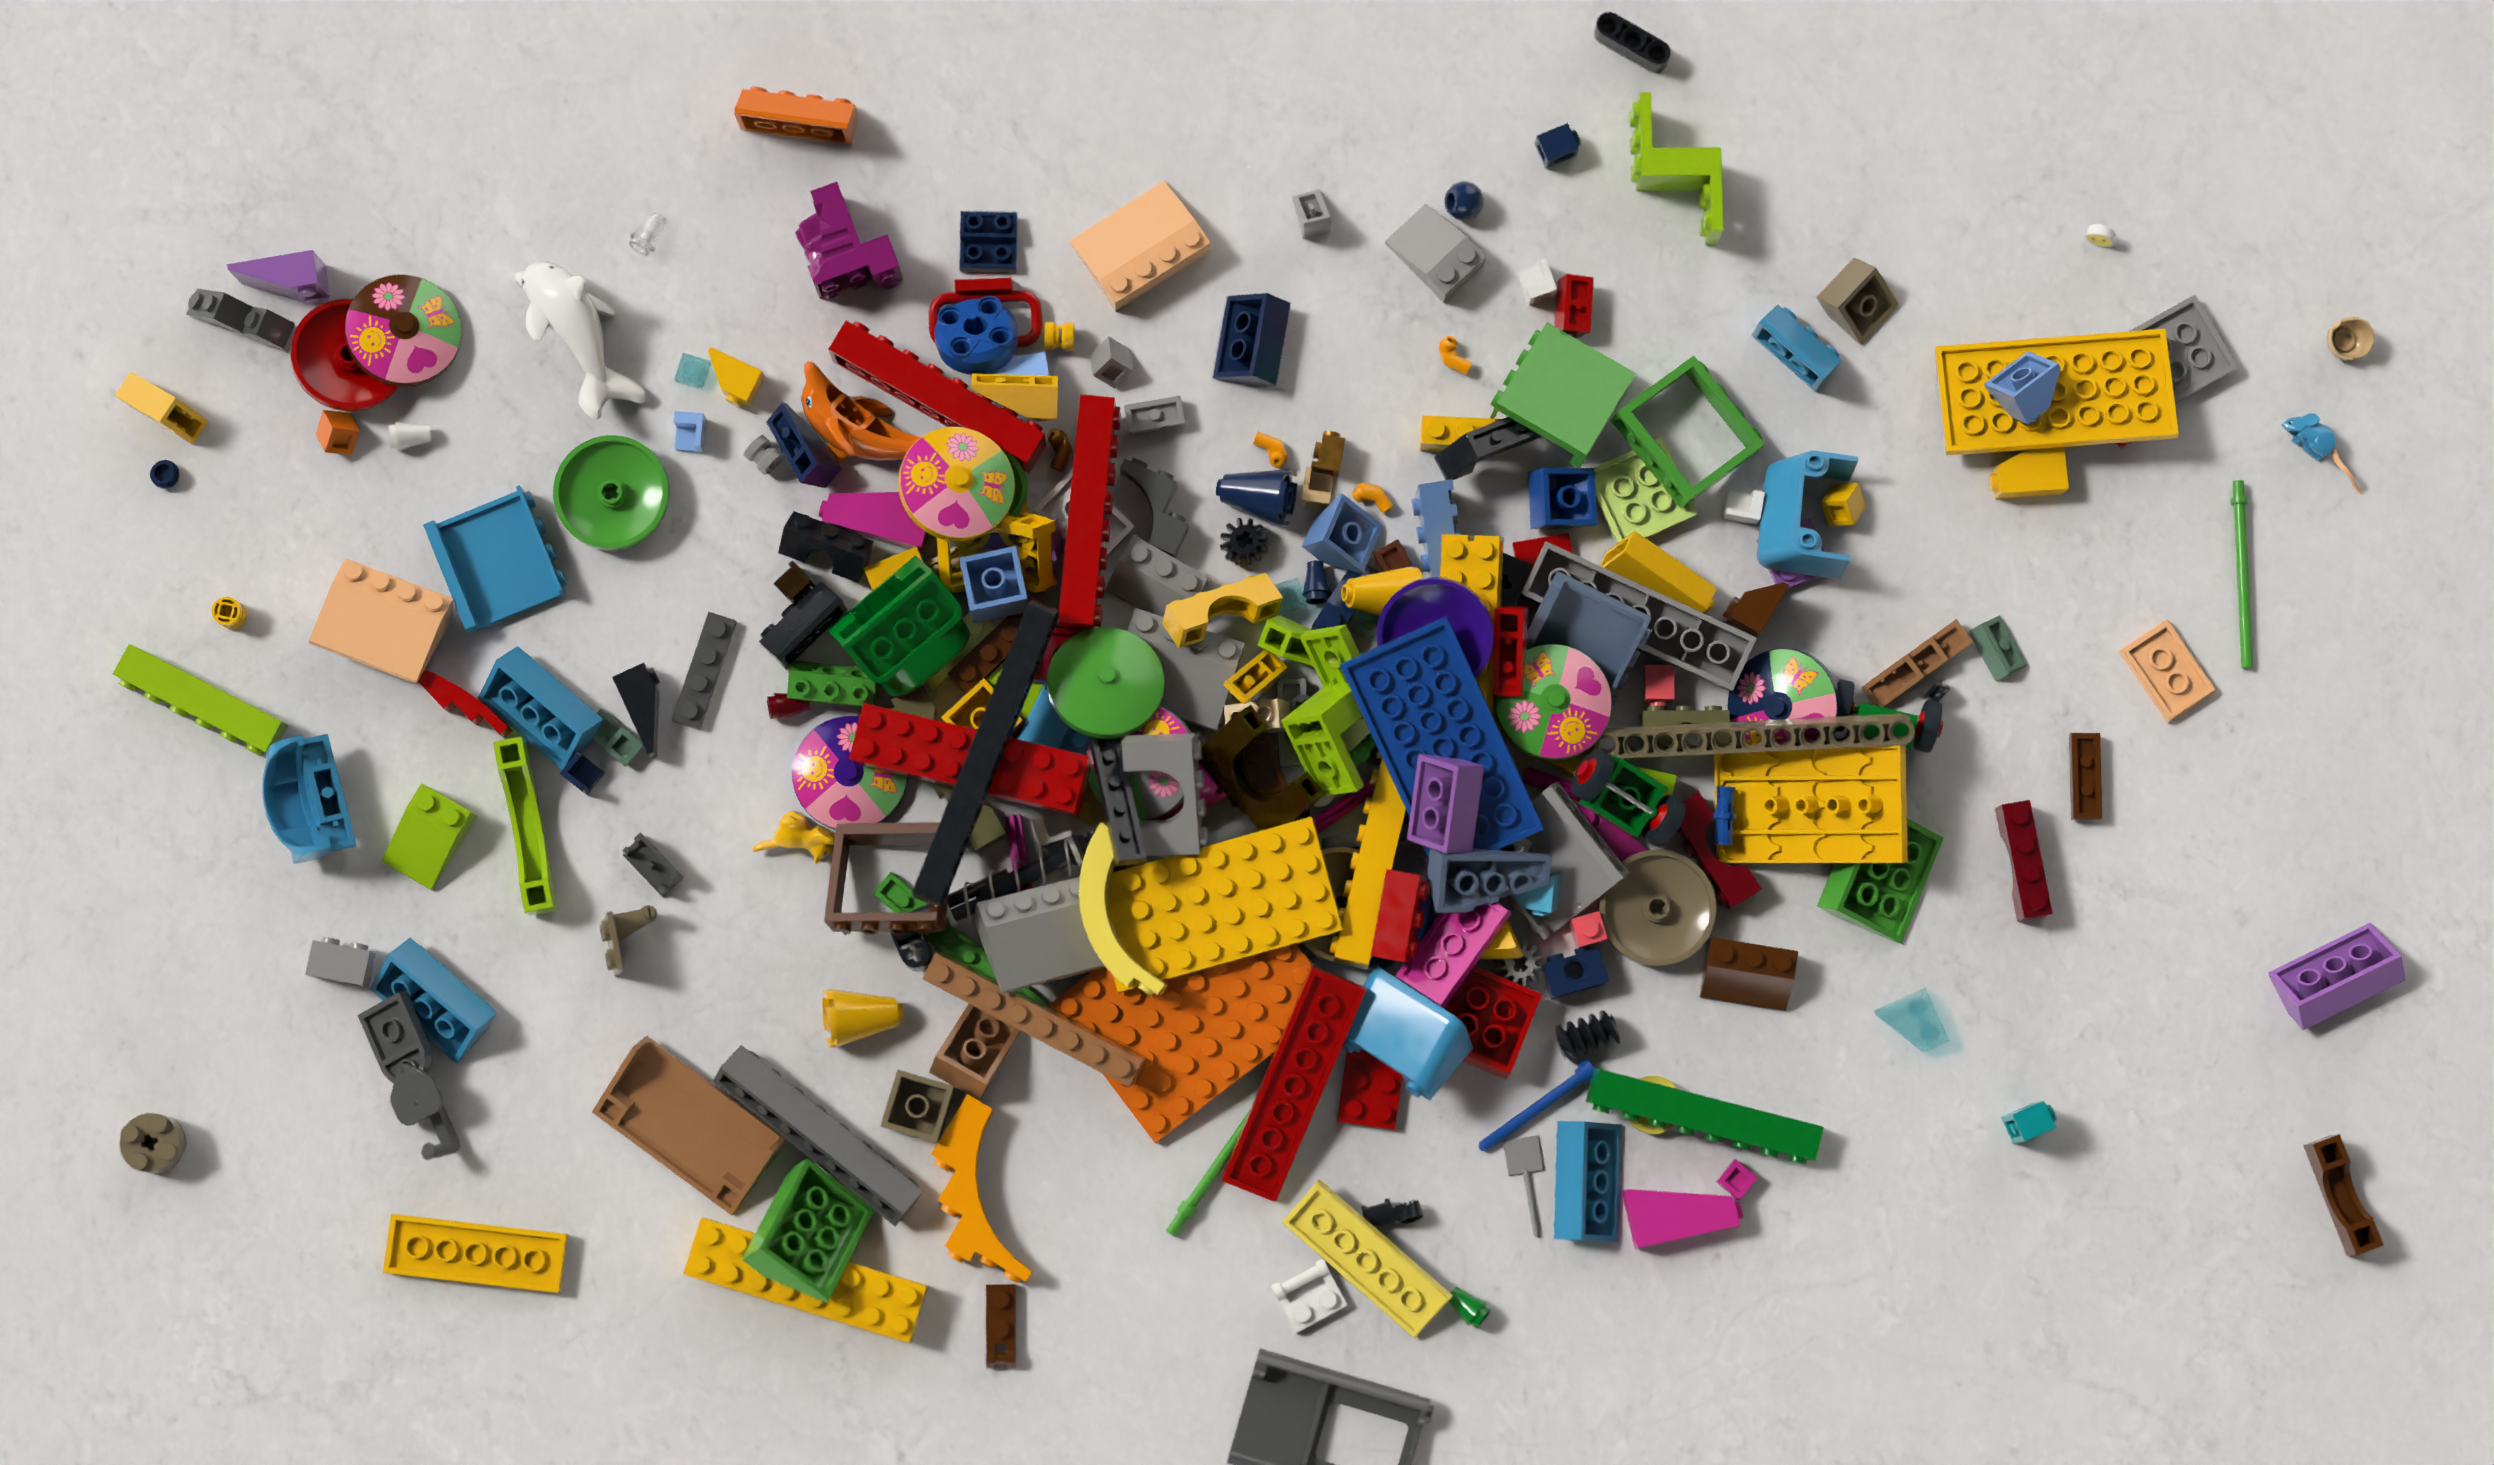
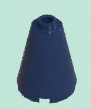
M1285 469L1225 474L1223 479H1219L1217 482L1216 496H1220V501L1224 504L1278 526L1286 527L1290 523L1285 521L1287 514L1293 515L1295 508L1297 483L1292 482V476H1297L1295 470Z

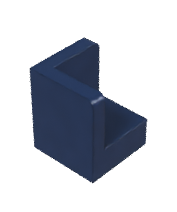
M577 751L559 774L588 795L605 772Z

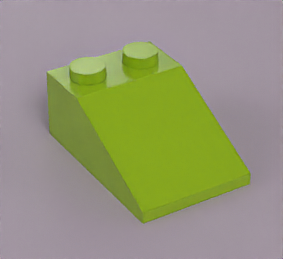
M421 783L404 811L382 862L426 888L433 890L477 815Z

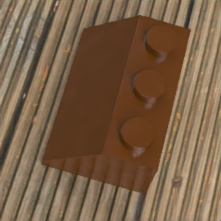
M1711 937L1707 940L1699 997L1786 1011L1795 979L1798 951Z

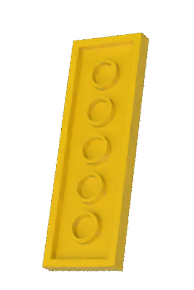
M391 1214L383 1273L560 1293L568 1234Z

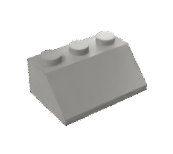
M1133 535L1121 555L1105 590L1138 609L1164 617L1166 605L1175 600H1183L1204 592L1208 585L1209 577Z

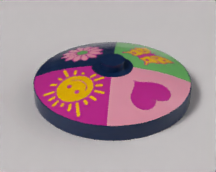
M1773 649L1756 655L1744 665L1733 691H1729L1727 708L1730 710V722L1840 717L1841 699L1834 677L1828 668L1817 658L1800 650ZM1811 727L1804 732V736L1809 740H1814L1820 736V731L1817 728ZM1779 729L1774 736L1779 741H1786L1790 738L1791 733L1786 729ZM1755 730L1749 731L1745 735L1747 741L1752 743L1758 742L1762 737Z

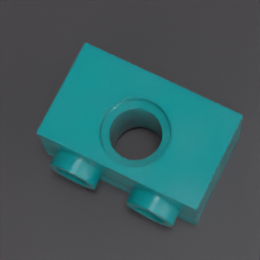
M2045 1101L2031 1103L2001 1116L2013 1144L2025 1142L2057 1128L2054 1123L2057 1120L2056 1114L2050 1104L2046 1105Z

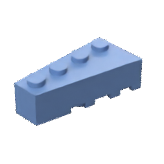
M1453 479L1419 484L1415 495L1416 499H1411L1413 515L1419 516L1420 527H1416L1418 543L1424 544L1425 554L1421 555L1423 572L1428 571L1429 577H1440L1442 534L1461 535L1459 529L1456 530L1455 525L1458 524L1457 506L1454 501L1451 502L1450 496L1451 491L1454 490Z

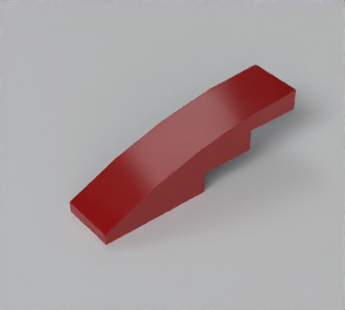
M424 670L418 682L448 713L457 706L476 726L485 719L503 738H506L513 731L491 709L464 689L433 672Z

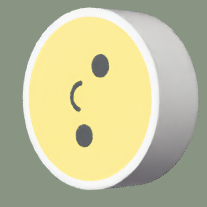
M2093 224L2088 227L2085 237L2087 241L2094 245L2110 247L2114 243L2116 233L2105 225Z

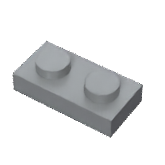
M1181 396L1124 405L1129 435L1185 426Z

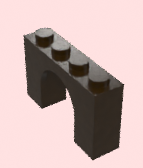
M1250 705L1238 712L1202 747L1200 761L1204 768L1209 770L1220 783L1221 788L1238 804L1239 809L1255 824L1258 831L1297 821L1326 793L1308 772L1293 780L1281 793L1276 794L1265 792L1252 782L1246 771V752L1250 745L1269 726Z

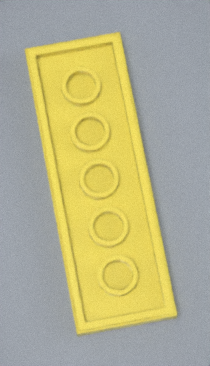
M1320 1179L1282 1221L1287 1228L1414 1339L1453 1296Z

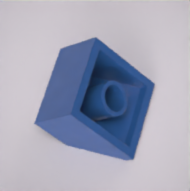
M1541 468L1528 472L1531 529H1564L1597 525L1595 468Z

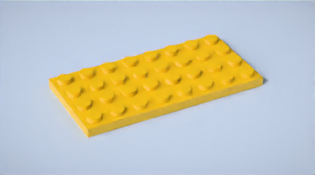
M2165 329L1935 346L1946 456L2178 438L2179 431ZM2027 351L2056 362L2061 368L2050 408L2043 412L2039 419L2029 424L2012 418L1984 386V383Z
M1313 817L1201 848L1200 854L1173 855L1116 871L1111 875L1109 909L1116 934L1135 961L1161 981L1344 930ZM1113 975L1118 993L1138 988L1137 985L1140 981L1137 979L1131 987H1127Z

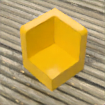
M1859 483L1833 484L1821 501L1828 526L1854 525L1866 507Z

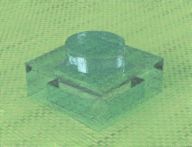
M683 353L674 378L675 382L703 390L711 361Z
M1298 578L1275 584L1283 597L1278 614L1306 607Z

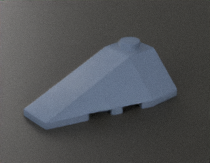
M1430 848L1428 880L1435 911L1437 913H1465L1474 910V907L1498 902L1499 899L1512 894L1519 895L1548 885L1552 856L1550 854L1472 849V852L1444 853Z

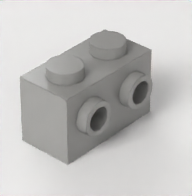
M322 937V942L312 941L305 975L369 988L376 953L368 951L369 945L351 942L350 947L339 945L340 940Z

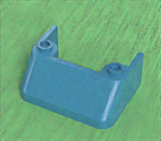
M1808 451L1773 462L1768 466L1764 475L1763 492H1765L1757 546V560L1761 566L1771 570L1835 579L1842 578L1849 563L1850 555L1821 552L1822 540L1820 535L1812 529L1800 527L1804 478L1819 479L1823 477L1850 481L1858 463L1857 456Z

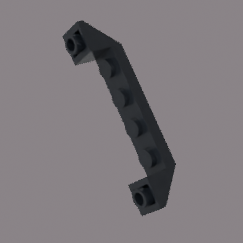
M1506 417L1465 433L1437 454L1434 459L1445 480H1455L1472 473L1477 462L1543 436L1510 417Z

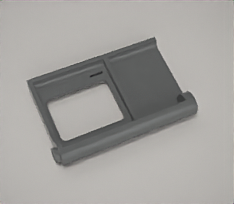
M1260 1348L1227 1463L1232 1465H1336L1319 1460L1316 1457V1450L1329 1405L1335 1402L1405 1423L1408 1431L1398 1465H1411L1421 1428L1424 1422H1430L1434 1406L1429 1405V1398Z

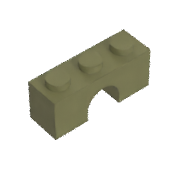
M1716 705L1705 706V710H1693V706H1676V711H1664V706H1648L1647 711H1642L1640 714V726L1730 722V710H1722V706ZM1720 732L1717 734L1716 740L1721 744H1727L1730 742V734L1728 732ZM1696 733L1699 745L1702 743L1703 738ZM1661 735L1657 739L1658 743L1663 747L1672 745V737L1669 735ZM1640 737L1641 748L1644 745V740Z

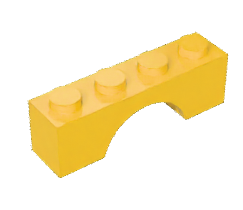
M1267 573L1249 576L1242 581L1224 584L1220 588L1208 592H1200L1195 596L1171 602L1166 605L1162 624L1177 647L1182 648L1203 641L1209 620L1217 615L1234 614L1249 620L1253 624L1278 615L1283 597Z

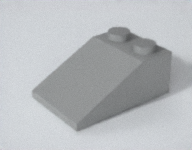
M1424 204L1385 241V244L1443 303L1484 265L1486 255L1465 234L1427 204Z

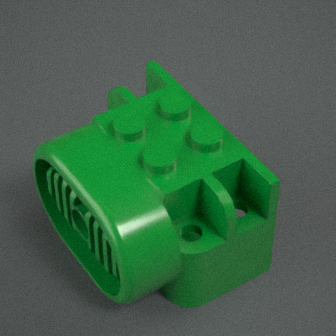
M916 555L827 628V631L837 640L866 676L873 682L880 683L889 695L896 697L909 694L925 684L961 653L970 638V631L961 619L962 608L959 602L934 571Z

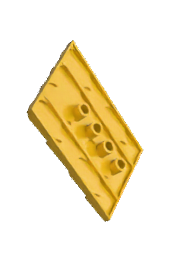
M1906 745L1714 754L1715 812L1717 786L1735 787L1734 813H1736V819L1733 822V845L1716 844V859L1722 863L1908 862Z

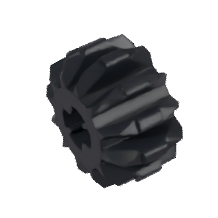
M1238 518L1237 528L1228 523L1226 528L1230 533H1221L1220 538L1227 542L1222 543L1220 549L1222 551L1230 550L1225 555L1227 561L1236 556L1235 566H1240L1241 560L1245 559L1247 567L1252 566L1251 557L1260 562L1262 556L1258 551L1267 552L1268 546L1262 544L1268 540V535H1258L1263 530V526L1259 524L1253 529V519L1251 518L1248 519L1247 526H1243L1242 519ZM1243 537H1248V543L1252 542V544H1246L1245 548H1241L1240 542L1236 541H1242Z

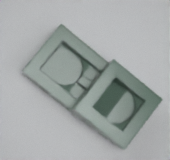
M600 708L597 714L603 718V721L592 739L626 767L644 745Z

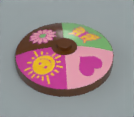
M390 275L369 283L354 297L346 315L345 340L353 360L370 377L391 386L413 387L436 379L453 363L461 343V320L453 301L437 285L417 276Z

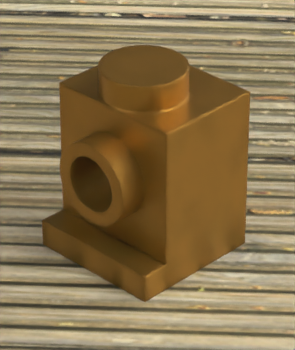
M1324 431L1322 442L1316 441L1313 458L1318 459V462L1312 461L1311 472L1331 474L1339 477L1345 438L1340 437V433Z

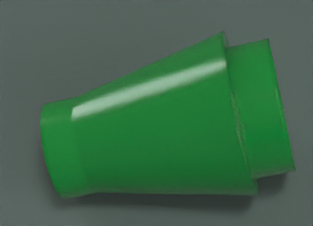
M1457 1286L1452 1290L1451 1294L1453 1296L1448 1302L1468 1326L1472 1325L1478 1328L1491 1312L1486 1307L1487 1303L1466 1293Z

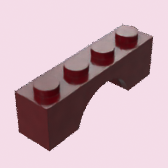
M1699 791L1684 800L1686 812L1676 833L1679 832L1685 841L1682 843V846L1690 858H1696L1700 868L1716 889L1714 893L1718 903L1722 907L1726 905L1730 910L1759 892L1762 888L1747 865L1731 866L1717 860L1710 852L1706 841L1708 825L1713 818V813Z
M2030 800L2002 804L1995 808L2000 837L2007 847L2013 875L2012 898L2017 922L2049 916L2053 912Z

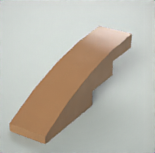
M1955 619L1870 680L1861 689L1873 705L1884 707L1974 641L1960 622Z

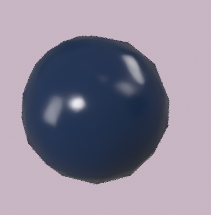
M1458 182L1453 184L1446 192L1445 208L1455 219L1470 220L1475 218L1483 208L1484 197L1482 191L1472 182Z

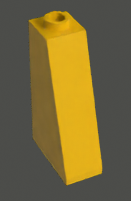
M1633 531L1606 551L1599 565L1704 614H1707L1714 605L1715 600L1712 598L1717 589L1714 585L1636 531Z

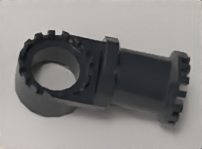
M1389 1198L1385 1199L1384 1203L1368 1208L1366 1205L1361 1206L1363 1216L1374 1227L1388 1222L1392 1224H1408L1424 1216L1419 1200H1413V1203L1408 1201V1205L1405 1202L1403 1205L1399 1204L1400 1206L1397 1205L1393 1208Z

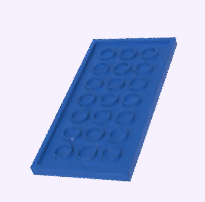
M1447 616L1340 663L1341 670L1409 817L1418 754L1463 759L1484 766L1473 849L1498 850L1544 830L1540 817ZM1423 846L1429 858L1430 848Z

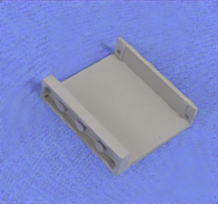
M1558 781L1546 788L1541 795L1532 801L1544 826V830L1525 837V839L1532 843L1528 849L1529 853L1550 854L1552 856L1550 872L1562 874L1559 907L1552 913H1549L1548 916H1538L1532 914V910L1523 909L1514 896L1509 895L1512 898L1511 904L1516 911L1526 916L1530 921L1529 926L1531 930L1544 940L1630 873ZM1512 844L1504 847V850L1514 852V847Z

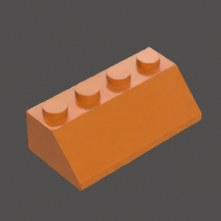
M751 87L750 90L742 89L735 106L734 115L740 130L852 145L857 110L855 104H851V101L843 98L828 101L823 100L821 96L813 94L799 97L790 91H779L777 94L767 92L766 89L761 87Z

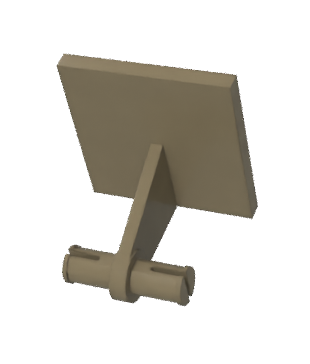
M646 905L640 910L613 914V911L607 912L604 921H601V938L603 942L608 941L609 946L607 953H605L607 969L613 970L614 977L620 976L623 971L618 942L656 919L657 911L653 906Z

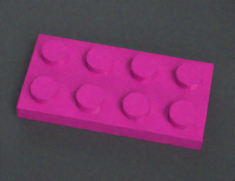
M1496 902L1474 907V910L1465 913H1440L1419 942L1416 958L1412 959V963L1405 962L1395 977L1444 1009L1508 920L1511 913Z

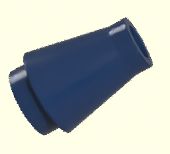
M1319 560L1307 562L1303 597L1306 598V603L1310 605L1325 604L1331 595V591L1324 570V562Z

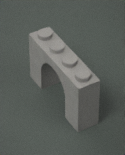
M1196 733L1125 736L1122 741L1124 771L1154 770L1165 772L1179 783L1184 794L1183 808L1173 817L1139 820L1146 856L1200 854L1203 845H1207L1208 833L1207 827H1202L1201 817H1204L1206 814L1205 799H1200L1199 788L1204 786L1203 771H1198L1197 760H1201L1202 748L1201 743L1196 742Z

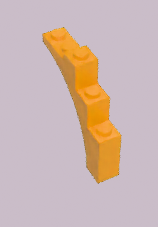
M967 1094L931 1153L936 1158L934 1164L947 1172L951 1168L955 1169L954 1174L938 1198V1201L943 1204L940 1209L955 1218L958 1213L962 1215L944 1246L949 1249L947 1255L960 1263H963L964 1259L971 1262L977 1252L981 1254L978 1260L989 1267L994 1268L997 1264L1004 1268L1006 1271L1003 1275L1018 1284L1021 1279L1027 1282L1033 1271L1014 1258L999 1241L987 1220L980 1200L977 1179L978 1153L984 1130L994 1110Z

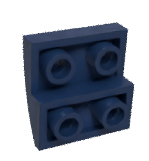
M961 211L960 272L1017 273L1018 212Z

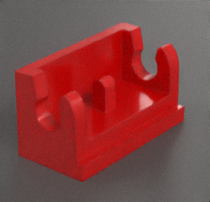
M1566 274L1557 280L1554 326L1567 334H1574V338L1591 333L1594 277Z

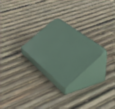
M2000 615L1969 631L1995 681L2027 666Z

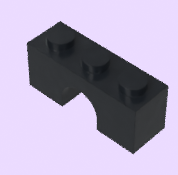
M793 511L783 528L778 553L805 563L812 550H821L827 553L833 561L832 574L859 583L865 573L863 568L869 564L874 541Z

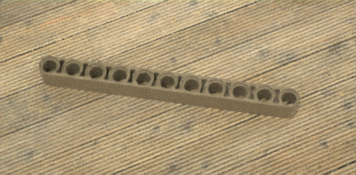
M1905 714L1605 728L1603 734L1594 743V750L1601 749L1610 755L1625 759L1894 746L1908 744L1913 739L1915 730L1913 721ZM1904 723L1908 725L1909 730L1905 735H1896L1893 732L1894 726ZM1867 725H1876L1879 728V733L1874 737L1866 736L1863 730ZM1839 726H1845L1850 730L1849 735L1845 738H1838L1833 732ZM1813 727L1820 731V736L1817 739L1809 740L1804 736V732L1808 728ZM1779 729H1786L1791 733V736L1786 741H1779L1775 738L1774 734ZM1755 730L1762 737L1758 742L1752 743L1745 738L1746 733ZM1720 732H1728L1732 736V740L1727 744H1721L1716 740V736ZM1692 733H1697L1701 735L1703 741L1695 746L1689 744L1686 738ZM1661 735H1669L1673 738L1674 742L1668 747H1663L1658 743L1657 739ZM1633 736H1639L1644 740V745L1641 748H1633L1628 740ZM1607 737L1613 739L1615 746L1612 749L1606 750L1600 746L1599 742Z

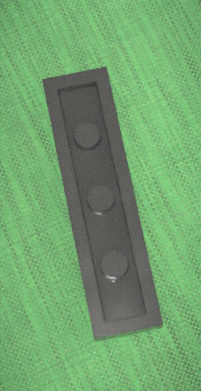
M708 612L672 717L673 722L701 730L737 624L736 620Z

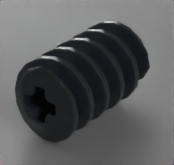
M1604 1010L1599 1012V1020L1594 1014H1590L1588 1016V1024L1583 1018H1578L1577 1028L1571 1021L1567 1022L1566 1031L1561 1025L1555 1027L1557 1042L1565 1060L1567 1052H1569L1573 1059L1577 1058V1049H1580L1584 1055H1587L1588 1045H1591L1595 1051H1599L1600 1041H1602L1606 1048L1610 1047V1038H1613L1617 1044L1621 1043L1617 1025L1612 1014L1610 1013L1609 1016Z

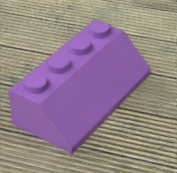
M2371 923L2268 972L2285 1009L2302 1030L2312 1027L2406 980L2402 956Z

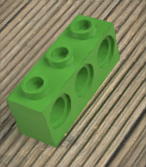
M794 660L789 669L787 698L863 706V703L875 705L878 697L879 683L869 679L859 667Z

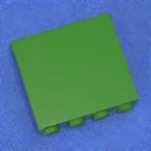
M1547 322L1542 331L1535 330L1528 343L1532 346L1529 352L1525 349L1522 351L1516 362V365L1519 366L1518 370L1515 372L1511 369L1503 383V385L1507 386L1505 391L1498 390L1490 405L1495 408L1490 418L1494 420L1498 412L1503 413L1574 454L1569 464L1580 469L1636 373Z

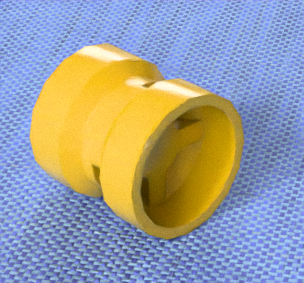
M1045 322V350L1063 348L1065 351H1074V322H1065L1063 325H1057L1055 322ZM1060 329H1062V343H1060Z
M231 597L219 598L212 606L214 620L227 629H238L247 619L245 607Z

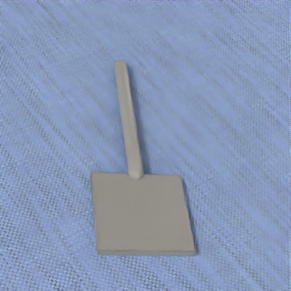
M1538 1135L1505 1140L1503 1145L1508 1175L1522 1173L1524 1175L1533 1234L1537 1237L1539 1236V1229L1529 1172L1543 1170Z

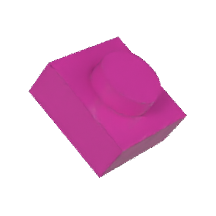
M1734 1159L1716 1180V1183L1739 1201L1758 1177Z

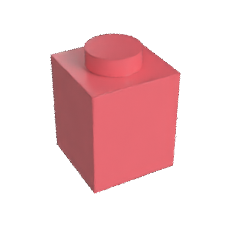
M1645 665L1643 667V703H1650V706H1664L1665 708L1667 703L1673 702L1675 699L1674 665Z
M1599 911L1573 918L1568 922L1576 949L1598 944L1608 939Z

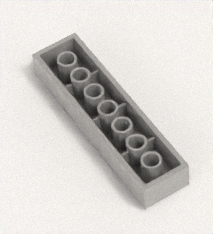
M1545 541L1521 595L1541 603L1556 572L1559 571L1651 616L1647 627L1652 629L1645 645L1639 643L1637 648L1733 691L1756 642V637Z

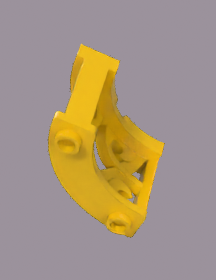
M1007 512L1000 524L991 532L982 536L978 541L974 542L975 539L953 541L957 549L951 553L950 541L937 537L939 579L950 592H963L965 590L962 572L952 574L951 560L962 555L966 557L979 554L975 550L987 543L991 533H999L1007 546L1017 547L1026 589L1035 593L1043 592L1046 588L1057 584L1056 577H1053L1051 533L1055 531V521L1047 517L1025 512L1023 517L1009 516ZM1009 534L1019 535V537L1015 541ZM1035 539H1037V550L1033 548ZM1028 555L1038 560V572L1027 570L1029 566L1033 569L1036 568L1034 560L1028 557ZM960 560L957 563L956 570L961 567Z

